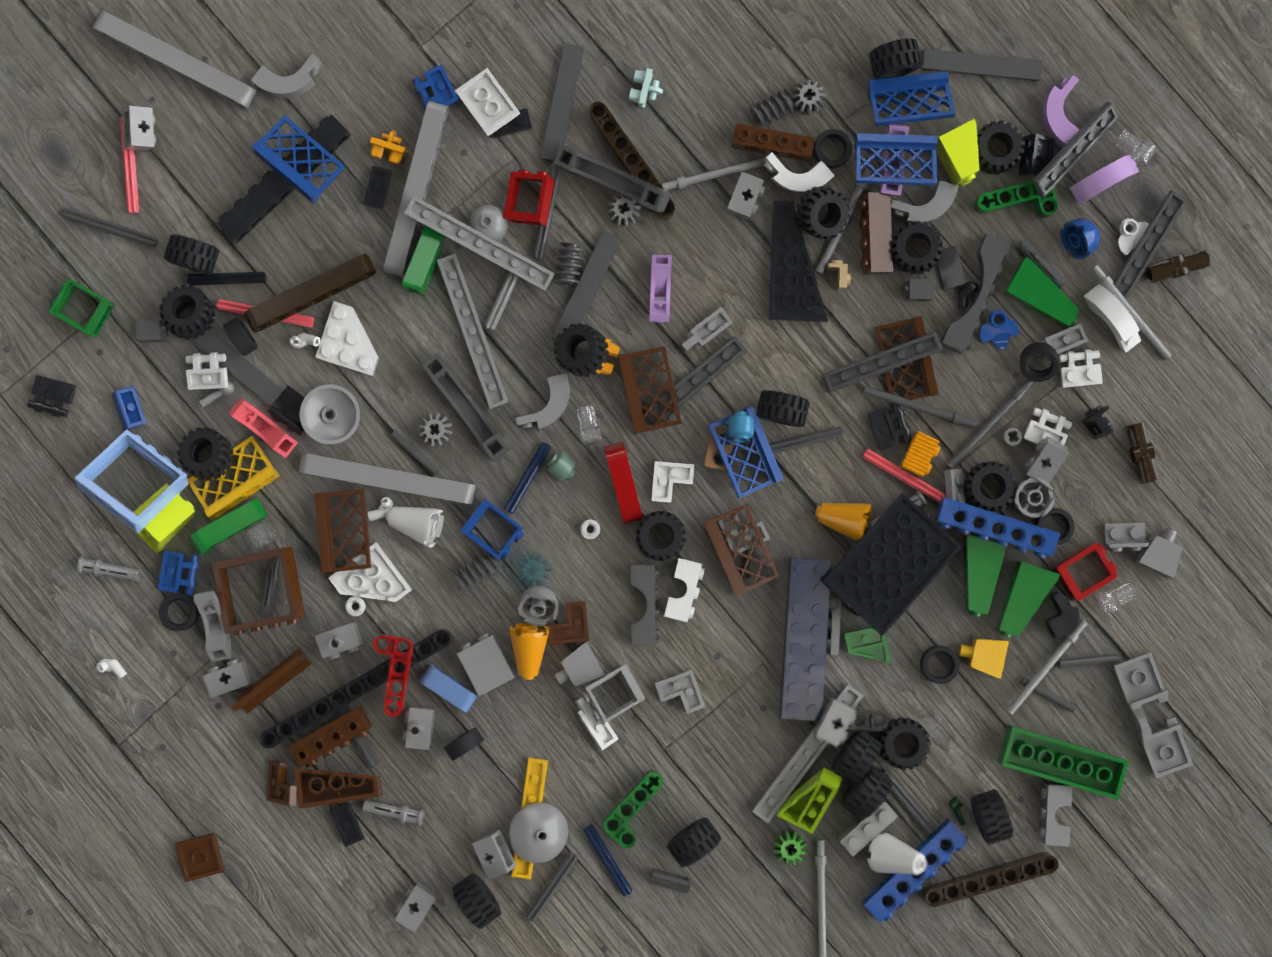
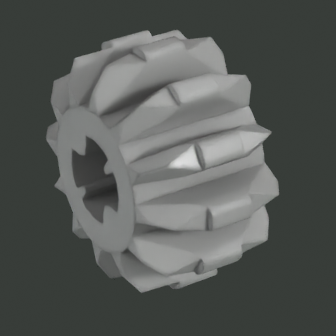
M807 79L806 85L803 82H799V88H794L793 92L795 94L792 95V100L796 101L794 107L801 106V113L804 111V108L807 109V114H811L812 109L818 112V106L824 105L821 99H824L826 94L821 93L824 89L823 86L816 87L817 81L810 85V80ZM807 93L811 94L810 97L813 96L811 100H807V97L805 98Z
M620 193V199L613 196L615 203H608V206L613 209L607 210L609 215H613L610 220L613 222L618 219L617 226H620L621 222L624 221V226L628 227V220L635 224L633 217H640V214L636 211H639L641 206L635 205L637 202L634 200L630 201L631 198L629 197L624 198L622 193ZM624 206H627V210H629V212L625 211L624 214H622L621 209L619 208H624Z
M440 413L436 414L435 419L432 414H429L430 421L423 418L422 421L426 425H419L420 429L425 430L419 433V436L424 437L427 435L423 442L428 443L431 440L430 444L432 447L435 446L436 440L438 445L442 446L441 439L443 438L448 442L449 438L445 435H452L453 433L446 429L450 428L452 424H444L448 418L445 416L440 420ZM437 425H439V434L434 433L433 435V429H431L432 426L437 427Z

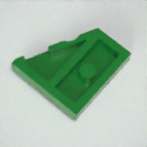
M872 627L843 633L849 654L888 664L891 663L885 635L881 636Z

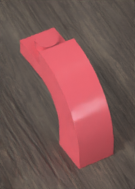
M240 398L229 411L233 418L256 433L273 450L285 458L298 444L281 426L243 398Z

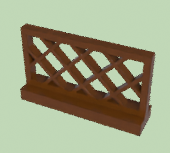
M922 316L875 327L880 352L887 350L889 346L895 347L891 343L897 334L907 340L906 342L911 341L910 339L913 335L914 339L926 335ZM903 325H912L913 332L909 338L899 333ZM890 329L895 333L889 343L882 339L880 330ZM883 342L887 344L885 349L883 347ZM931 356L919 359V362L917 360L914 361L921 367L917 377L907 371L911 363L907 365L905 370L898 367L903 373L897 381L890 377L889 371L885 372L889 394H893L894 389L899 385L907 390L903 397L905 399L915 400L939 395ZM905 373L915 379L909 389L899 383ZM921 374L923 377V381L919 379ZM891 381H893V382L895 383V385L893 386V388H892V385H891ZM916 381L924 384L926 393L917 395L911 391ZM909 392L914 395V396L906 397Z
M665 346L618 355L635 434L682 424ZM662 351L664 359L658 366L650 358L653 353ZM640 356L646 361L639 370L632 365L631 358ZM648 362L657 367L652 378L642 372ZM659 370L667 374L668 379L664 385L654 380ZM640 374L650 379L644 389L636 384ZM652 381L662 387L656 397L646 391ZM668 382H669L670 389H668L667 387H665ZM638 389L642 391L640 396L638 393ZM663 389L670 392L672 396L668 405L658 399ZM644 393L654 399L648 409L641 405L640 402ZM656 401L666 406L660 416L650 410ZM672 401H673L674 409H673L672 407H670V404L672 403ZM642 408H643L644 410H646V413L644 414V416H643ZM668 408L675 412L677 421L668 422L662 418ZM648 413L658 418L655 425L645 426L644 419Z
M364 489L314 493L322 573L372 568ZM352 494H360V502L356 507L347 501ZM337 496L342 500V503L336 510L330 506L329 497ZM345 503L353 509L347 518L338 512ZM355 512L362 516V522L358 527L349 521ZM336 514L345 520L338 530L332 526V519ZM347 523L355 529L349 538L340 532ZM357 532L364 536V542L360 547L351 541ZM338 534L347 540L340 549L334 545L333 541ZM348 543L357 548L351 558L342 552ZM359 552L366 556V564L358 565L353 561ZM339 554H342L348 559V562L344 567L336 568L335 559Z
M748 504L703 523L735 596L780 577ZM743 509L746 510L748 515L746 524L735 521L737 512ZM734 514L732 519L728 518V516ZM723 518L731 521L728 531L719 530L716 521ZM749 520L753 527L748 526ZM733 522L744 526L741 537L730 534ZM746 528L755 531L756 537L754 542L743 539ZM721 533L726 534L725 539H723ZM728 535L739 539L736 550L727 548L726 540ZM757 539L761 545L756 544ZM741 541L752 544L749 555L737 552ZM754 546L763 549L762 561L751 557ZM729 551L734 552L733 557H731ZM736 554L747 557L743 569L734 564ZM765 557L767 558L769 564L764 562ZM749 559L760 562L757 574L746 570ZM762 565L770 566L774 575L767 578L760 576L759 573ZM737 569L742 571L741 576L739 575ZM744 572L755 576L753 584L747 587L742 582Z
M301 649L296 650L237 696L238 702L231 707L232 710L236 712L244 708L247 714L250 713L312 663Z

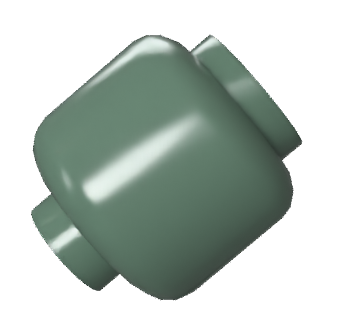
M563 452L553 453L546 462L547 473L559 482L565 479L570 480L575 474V462Z

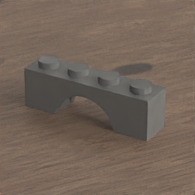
M655 564L631 565V585L640 589L647 601V608L643 617L631 624V645H655V640H659V628H655V620H659V608H655V601L659 600V589H655V581H659V569H655Z

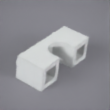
M678 558L674 578L683 580L686 583L687 590L680 598L668 597L664 617L688 622V618H693L695 607H692L693 599L697 600L700 588L696 586L698 579L702 580L705 570L701 568V563Z

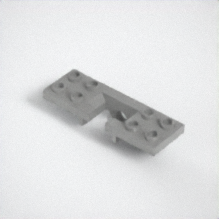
M1147 652L1112 665L1153 777L1157 779L1192 766L1193 762L1180 730L1181 725L1178 724L1176 717L1172 716L1164 719L1166 728L1151 733V728L1144 715L1145 711L1141 706L1142 704L1157 700V703L1169 700L1167 696L1169 695L1168 690L1164 688L1152 653Z

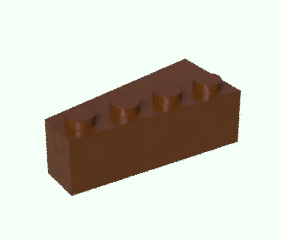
M294 768L299 809L383 796L381 777L377 775Z

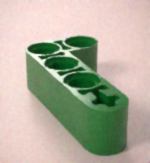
M1029 181L984 193L976 199L974 208L980 214H987L1034 201L1037 214L1042 218H1048L1057 211L1058 202L1054 187L1045 197L1039 196L1033 182ZM1020 189L1026 191L1027 198H1022L1019 195ZM1001 194L1007 196V203H1003L1000 201L999 196ZM993 199V202L990 203L987 207L985 205H981L982 201L986 203L990 202ZM1044 203L1050 205L1051 212H1046L1043 209Z
M256 498L189 536L188 540L198 557H201L212 551L216 545L263 520L268 514L259 499Z
M657 770L647 772L604 820L605 831L623 848H631L636 843V832L627 823L663 784L662 775ZM652 776L654 778L657 776L658 783L656 784L653 782L649 786V789L651 790V792H649V790L646 787L650 783L649 777ZM638 790H643L646 796L640 800L634 794ZM629 805L632 807V811L629 814H624L621 811V807ZM614 819L619 825L611 829L608 827L607 822ZM625 833H630L633 839L631 842H624L622 836Z

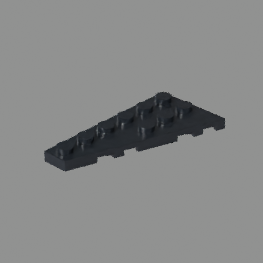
M773 201L769 320L828 322L800 224L796 221L798 216H795L794 202Z

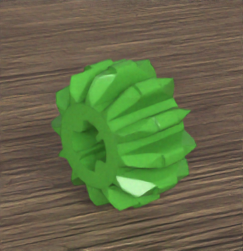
M785 831V838L780 834L778 835L781 842L774 841V845L779 848H775L773 852L774 854H779L777 856L778 861L784 858V865H787L789 860H791L794 866L796 865V858L800 862L803 861L800 854L807 855V852L803 850V848L807 847V843L802 842L804 839L802 835L797 837V832L793 831L790 837L789 832ZM789 844H793L795 849L788 852L786 846L790 847Z

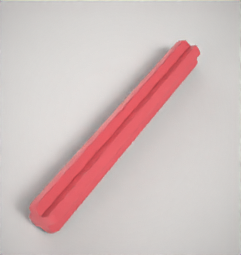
M122 116L120 117L127 212L129 214L139 213L135 152L134 150L124 149Z
M222 299L217 301L218 310L242 315L248 309L254 307V305ZM295 314L280 322L311 328L314 325V318Z
M865 450L862 458L937 503H940L941 497L946 498V494L872 450Z

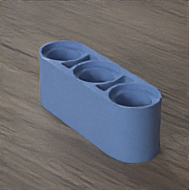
M432 664L428 666L419 680L424 686L464 712L469 711L478 697L474 691Z

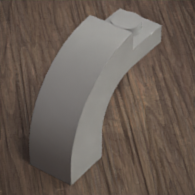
M311 54L303 66L290 76H278L262 65L250 81L270 96L293 98L306 93L316 84L311 77L320 71L322 63L319 58Z
M939 181L936 184L932 200L922 206H913L892 200V215L897 217L907 216L905 224L909 222L914 224L915 221H920L921 224L935 221L952 205L959 186Z
M567 373L547 378L550 388V400L547 406L540 412L517 417L518 427L522 426L523 429L534 427V423H537L539 430L554 424L563 415L570 398V385Z
M214 591L194 594V602L203 619L206 635V652L211 662L231 659L230 633H225L219 598Z

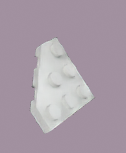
M334 301L315 358L373 376L379 357L353 307Z
M377 542L370 546L372 568L336 572L328 578L339 594L397 602L412 591V588ZM361 553L353 561L358 565L366 564V556Z

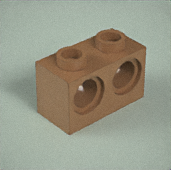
M715 428L717 435H724L726 432L724 429ZM710 433L703 467L726 471L724 464L717 465L714 462V456L719 454ZM731 443L723 447L725 454L731 456L732 448L735 445Z

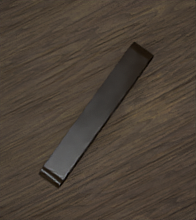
M600 101L592 103L589 108L592 122L627 172L637 178L639 174L646 173L649 176L646 182L664 190L606 105ZM595 109H602L604 113L602 116H595L593 111ZM606 125H613L615 130L608 133L604 128ZM618 141H624L626 147L619 149L615 144ZM635 157L638 161L635 165H629L627 159ZM671 198L667 203L672 209L670 213L664 214L655 211L661 219L668 220L675 213V205Z
M361 254L248 309L244 316L252 332H260L372 277L377 271L368 254Z
M1048 852L1038 853L926 886L922 891V898L930 907L942 906L1054 873L1058 869L1059 863ZM1051 858V865L1044 867L1045 859ZM1027 864H1032V870L1025 873L1024 867ZM1012 869L1013 876L1005 878V872ZM994 875V881L991 884H986L987 876ZM969 881H975L974 888L967 889V883ZM955 886L956 892L953 895H948V888ZM936 892V899L928 900L929 893Z

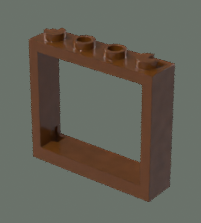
M282 547L212 562L225 633L233 632V636L245 634L246 629L256 632L263 630L262 626L268 625L269 629L281 627L280 622L286 621L287 625L298 623L300 618H305L293 547ZM280 557L290 614L237 625L227 568Z

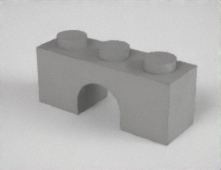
M1044 782V787H1041L1040 791L1043 807H1040L1039 810L1042 827H1039L1038 838L1041 839L1044 845L1069 847L1070 826L1066 823H1057L1055 813L1062 806H1072V786L1062 783Z
M884 801L871 816L856 825H851L837 838L848 852L855 856L898 816Z

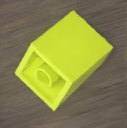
M975 119L937 139L936 153L952 183L957 186L961 185V187L971 183L976 178L975 174L979 171L977 125Z
M166 483L133 513L139 516L169 485ZM179 493L137 535L158 554L194 517V506L188 500L184 501Z

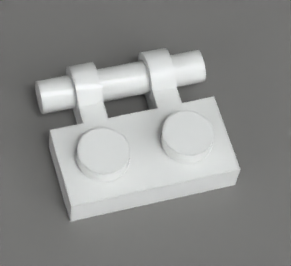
M1087 349L1084 352L1074 353L1073 351H1068L1066 354H1059V362H1067V367L1059 369L1061 388L1103 384L1101 364L1093 365L1092 359L1100 358L1099 350L1092 351ZM1076 360H1084L1085 365L1075 366L1074 362Z
M211 352L209 355L194 353L193 355L186 356V363H193V369L186 370L188 390L227 388V368H219L218 364L219 362L226 361V355ZM202 363H210V368L202 369Z
M1035 407L1032 415L1039 417L1038 422L1029 421L1022 439L1038 445L1041 440L1044 441L1048 436L1064 445L1068 435L1061 432L1063 427L1070 429L1072 422L1066 420L1061 415L1058 417L1050 414L1046 409L1041 410ZM1046 420L1054 423L1055 428L1045 426Z

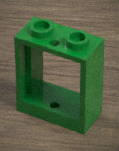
M68 278L67 281L62 283L60 287L61 292L58 297L51 302L49 313L87 335L96 338L114 308L115 303ZM76 288L101 301L86 327L62 314Z

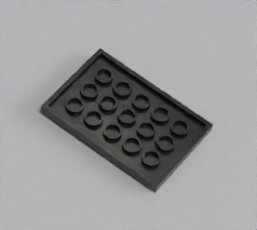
M902 492L822 582L881 636H884L962 546Z

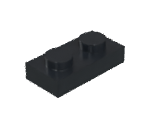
M528 109L519 110L520 114L493 133L494 138L532 129Z
M372 166L363 202L364 205L384 209L393 173L392 170Z
M349 801L330 810L345 847L365 838Z

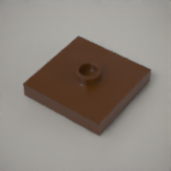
M215 832L175 843L184 882L225 871Z

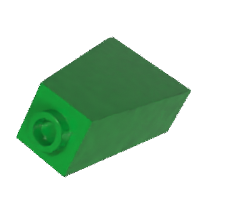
M427 226L423 229L402 282V286L407 291L426 296L445 240V236Z
M1023 258L1003 294L1063 328H1067L1070 325L1073 326L1078 319L1077 312L1079 308L1030 258Z
M964 535L965 609L970 610L971 615L981 617L982 614L988 615L1007 546L971 535Z
M1017 562L995 628L1001 631L1000 635L1012 638V635H1020L1059 579L1060 574L1025 562Z

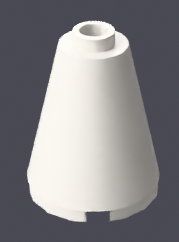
M394 506L388 510L386 521H388V525L420 544L432 548L436 544L433 540L441 534L444 516L440 515L443 510L438 508Z
M879 833L870 844L868 852H871V859L868 858V864L875 872L920 874L926 867V860L923 854L889 833Z

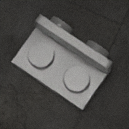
M1145 523L1103 524L1104 548H1110V552L1123 551V547H1130V551H1143L1142 547H1148V543L1145 542Z

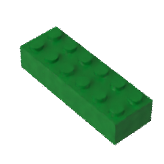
M1008 724L997 763L1118 800L1129 761Z

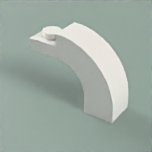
M772 152L763 159L766 162L764 164L771 173H776L771 180L777 186L791 192L812 190V187L823 186L835 176L822 161L817 162L806 173L796 174L787 170Z
M1098 284L1084 295L1089 309L1100 316L1110 327L1122 351L1128 352L1141 341L1138 334L1140 329L1135 320L1110 291Z

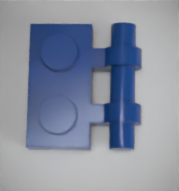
M442 64L424 73L427 78L426 81L421 82L419 77L412 80L415 85L414 90L416 94H419L423 101L422 106L424 110H426L429 101L446 106H451L460 101ZM430 87L435 94L432 98H429L426 92Z
M164 550L158 590L179 593L180 586L182 585L186 586L185 594L193 595L194 587L197 584V581H195L196 571L199 570L200 565L198 563V555L191 554L190 562H186V553ZM183 568H189L187 580L182 579Z

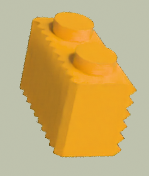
M917 431L899 467L920 478L924 474L928 475L932 468V464H930L933 457L936 458L941 447L938 446L940 441Z

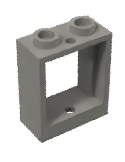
M626 664L617 667L581 689L583 691L582 698L586 704H590L593 709L591 713L594 719L601 724L610 721L646 699ZM618 674L632 700L604 715L591 690Z

